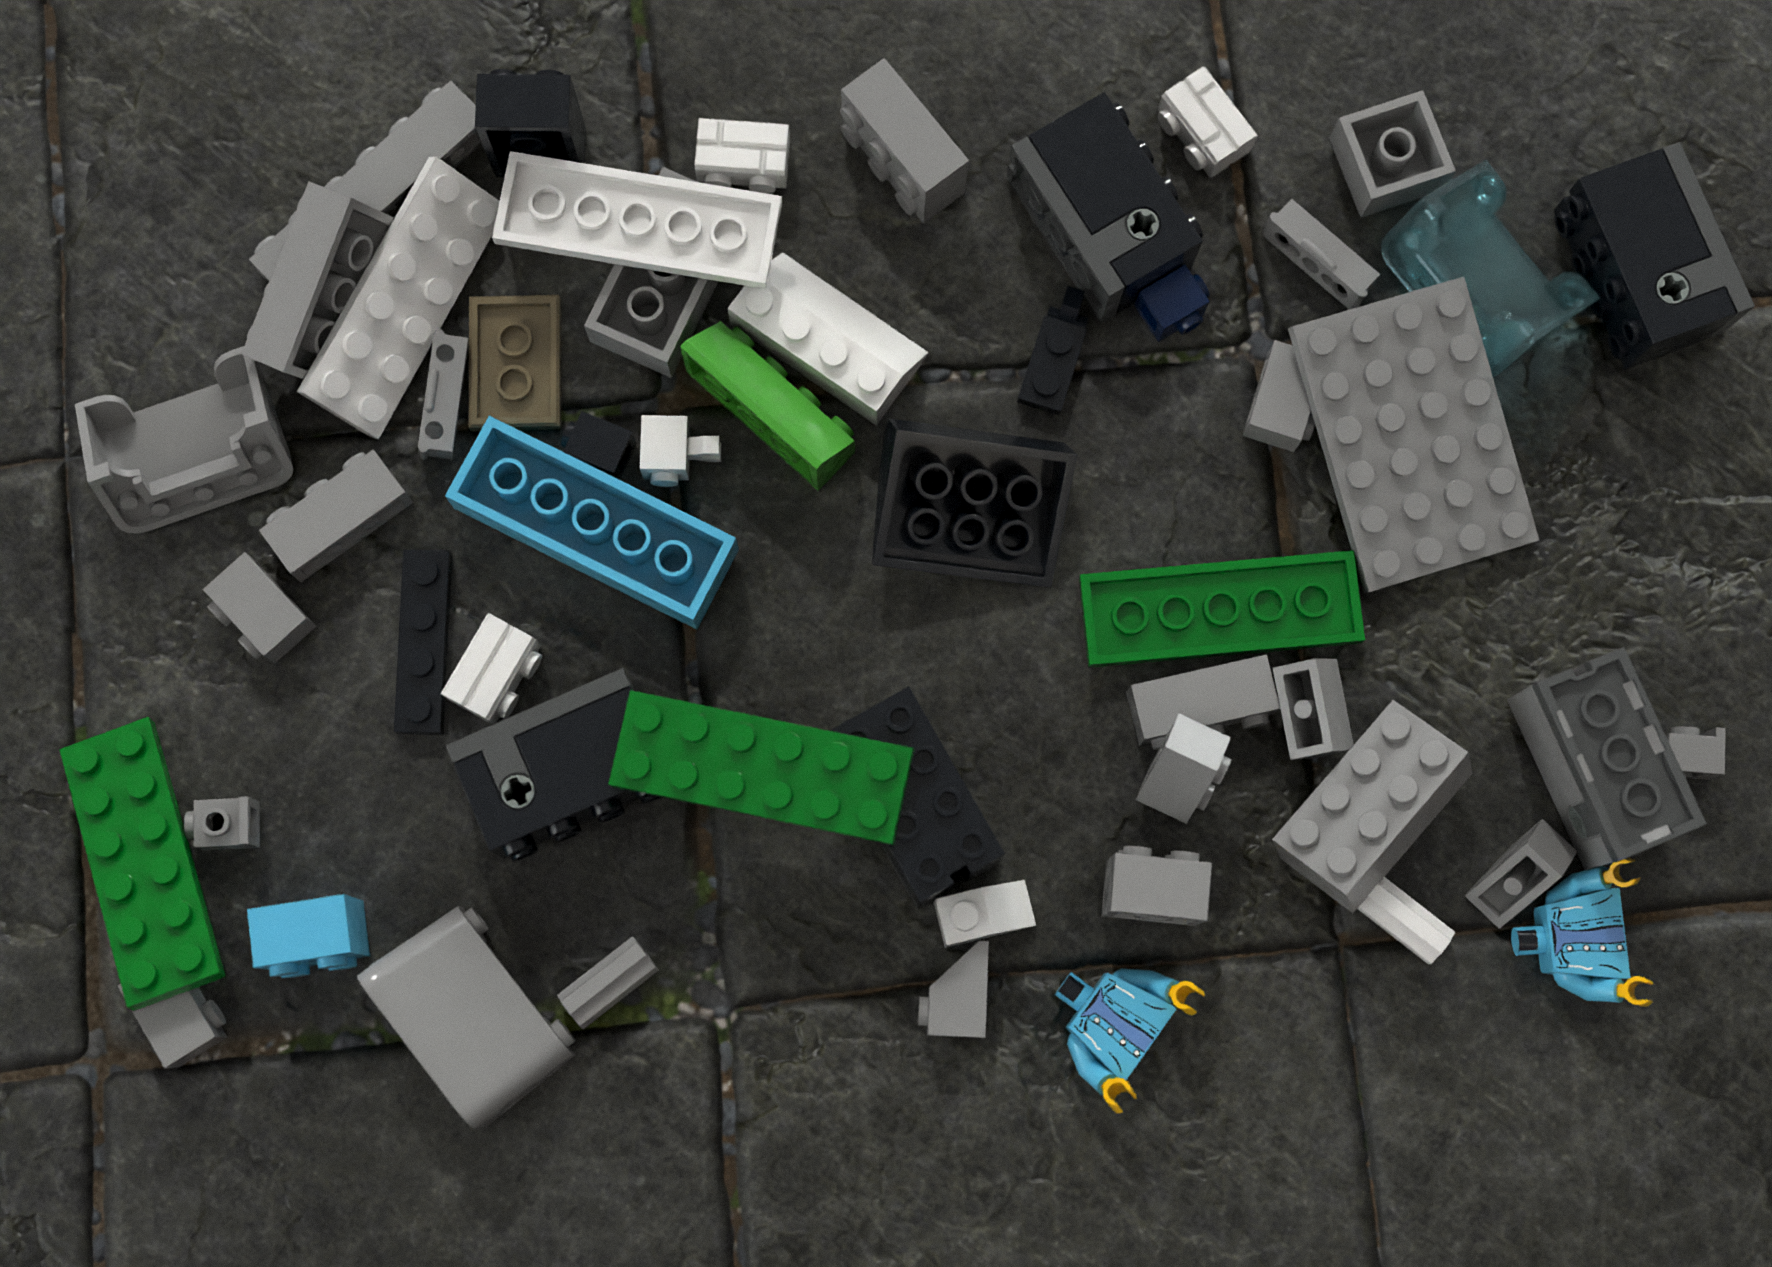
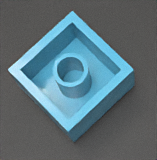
M341 894L247 909L253 968L269 970L270 977L293 978L310 975L309 966L318 965V969L328 968L329 971L358 967L357 958L370 957L363 900Z

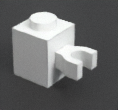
M641 415L640 471L643 479L651 480L652 485L660 487L677 486L678 480L689 481L690 460L721 462L720 436L690 437L691 428L688 416Z

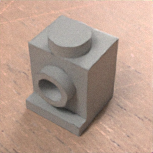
M1680 726L1671 727L1670 733L1665 734L1685 778L1710 780L1725 775L1726 728L1716 727L1700 734L1699 728Z
M248 796L228 799L194 800V811H187L185 814V836L188 840L194 839V848L203 851L260 848V801ZM221 814L224 817V825L220 830L213 831V817Z

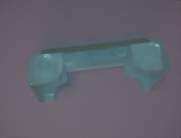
M1485 160L1422 197L1385 235L1381 243V252L1388 267L1409 292L1465 277L1492 376L1495 377L1585 312L1600 297L1583 277L1574 272H1564L1553 278L1550 282L1494 215L1506 200V188L1501 177L1489 162Z

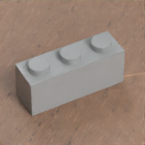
M374 449L367 454L361 452L352 456L343 464V471L329 481L322 479L311 485L304 493L305 498L291 508L290 506H284L273 512L266 520L267 525L259 530L289 573L302 583L413 503Z
M1267 654L1133 684L1126 691L1139 745L1151 743L1153 750H1158L1161 747L1179 713L1224 734V726L1241 722L1243 729H1251L1269 724V716L1274 715L1280 709Z

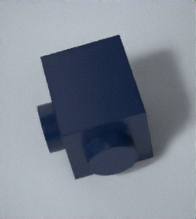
M1183 265L1139 291L1134 306L1157 341L1160 342L1177 331L1184 335L1197 328L1204 321L1202 316L1210 302L1208 300L1210 295L1203 279L1198 274L1192 275L1187 266Z

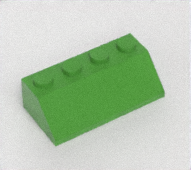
M720 321L685 340L680 349L686 373L817 491L855 453V441L852 439L854 436L853 430L839 417L834 416L830 419L818 408L821 405L820 401L807 388L801 386L797 390L785 379L788 375L786 370L775 359L768 356L764 360L752 349L755 346L754 342L740 328L735 326L730 330Z

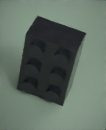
M496 69L491 71L490 74H477L475 128L495 177H505L510 151L585 163L586 126L571 75H564L560 71L550 69L540 70L536 74H517L508 69Z

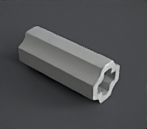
M632 936L557 996L576 1023L582 1029H585L658 972L659 969Z

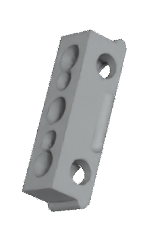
M1293 199L1278 213H1271L1261 230L1262 235L1349 310L1359 307L1367 296V291L1380 276L1374 268ZM1278 234L1285 236L1288 243L1281 242ZM1338 284L1343 286L1347 294L1339 292Z
M441 329L436 330L434 333L418 441V455H420L422 460H427L428 457L453 460L468 354V338L446 335Z

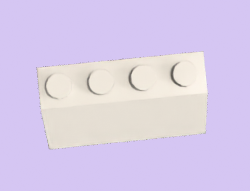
M783 252L771 261L767 288L744 286L727 308L731 326L740 328L751 340L874 425L879 423L928 356L926 350Z

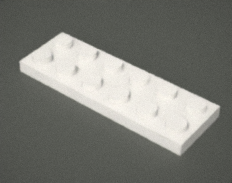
M510 151L492 239L498 245L766 289L781 213L782 196Z
M437 156L429 157L297 392L369 437L379 439L433 343L434 333L443 325L493 235L500 201Z

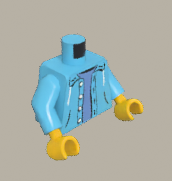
M1625 858L1612 863L1609 869L1605 866L1572 873L1547 892L1545 905L1534 908L1535 926L1512 928L1511 943L1514 954L1516 956L1538 954L1542 974L1553 975L1558 986L1586 1001L1619 1003L1626 998L1631 1004L1641 1007L1651 1005L1653 1001L1637 1000L1634 995V990L1640 983H1654L1644 977L1630 976L1620 888H1611L1612 883L1619 887H1630L1640 881V878L1626 881L1619 874L1622 864L1635 862V860Z
M1121 968L1113 974H1103L1094 987H1091L1074 973L1070 972L1056 991L1055 995L1076 1010V1013L1065 1028L1070 1033L1067 1046L1078 1074L1099 1094L1103 1095L1105 1101L1117 1114L1123 1112L1115 1102L1118 1094L1128 1092L1132 1098H1137V1094L1126 1080L1176 1011V1007L1187 1015H1195L1197 1013L1192 1007L1185 1005V999L1190 993L1196 992L1201 996H1205V993L1192 982L1183 981L1179 983V981L1153 970Z

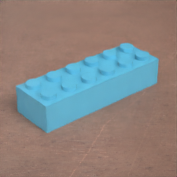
M488 416L445 495L454 509L696 630L739 551L736 537L491 416Z

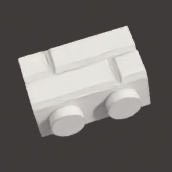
M1201 67L1161 96L1157 109L1159 111L1157 114L1159 123L1168 135L1173 136L1176 134L1186 146L1184 154L1195 170L1203 169L1209 178H1212L1253 149L1258 135L1205 67Z
M699 118L695 155L697 182L730 188L731 185L749 186L751 191L766 194L775 192L776 188H786L790 145L789 125Z
M488 613L442 690L441 695L492 725L497 723L500 717L507 719L518 702L519 695L514 692L523 677L530 679L540 665L542 655L538 653L541 645L532 636Z

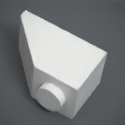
M1025 880L981 887L936 898L934 901L945 948L1036 926Z

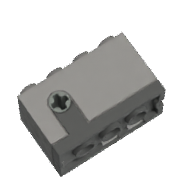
M1624 647L1592 659L1573 670L1570 668L1536 682L1507 699L1584 870L1623 860L1707 824Z

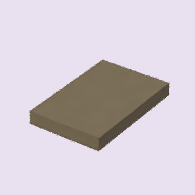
M560 295L469 297L468 428L471 432H480L488 416L520 431L561 430Z

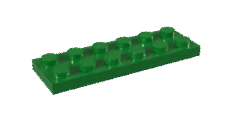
M1354 550L1080 574L1078 578L1088 668L1362 644L1365 641Z
M630 690L609 785L894 845L914 749Z
M146 717L59 749L127 1008L136 1011L226 977L189 843L185 836L184 825L155 722L150 717Z

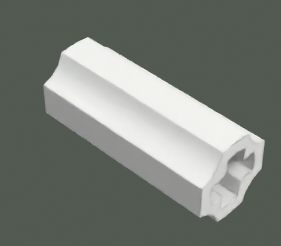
M1386 877L1376 885L1357 908L1427 964H1432L1443 953L1455 934V931Z

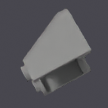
M244 346L222 354L215 361L213 368L218 384L133 412L122 398L115 395H101L75 404L87 482L120 530L135 534L148 532L278 487L292 477L294 470L289 449L260 362L242 355Z
M458 905L361 972L357 978L366 993L459 1115L473 1129H479L490 1125L576 1056V1053L570 1047L576 1040L559 1019L551 1023L540 1014L486 944L487 940L483 933L489 930V927L473 907L465 911L463 907Z

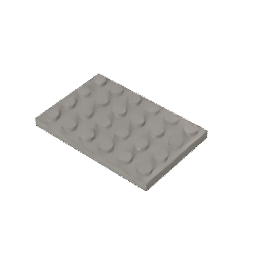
M1465 277L1288 328L1351 550H1354L1355 563L1363 592H1372L1539 541Z

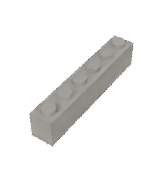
M451 80L443 88L433 89L424 98L422 106L409 118L403 117L391 127L389 135L376 147L371 146L365 149L358 156L355 166L343 176L331 179L325 185V188L351 197L395 218L429 157L437 156L455 169L482 145L475 128L476 105ZM297 210L290 217L288 225L276 236L272 235L262 240L256 247L255 254L249 259L268 283Z

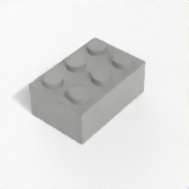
M885 58L841 89L842 108L840 113L842 116V126H840L843 136L853 148L856 149L860 146L870 158L868 159V165L872 172L881 182L886 180L890 182L897 191L895 194L896 200L909 216L915 213L924 224L965 193L969 165L968 158Z

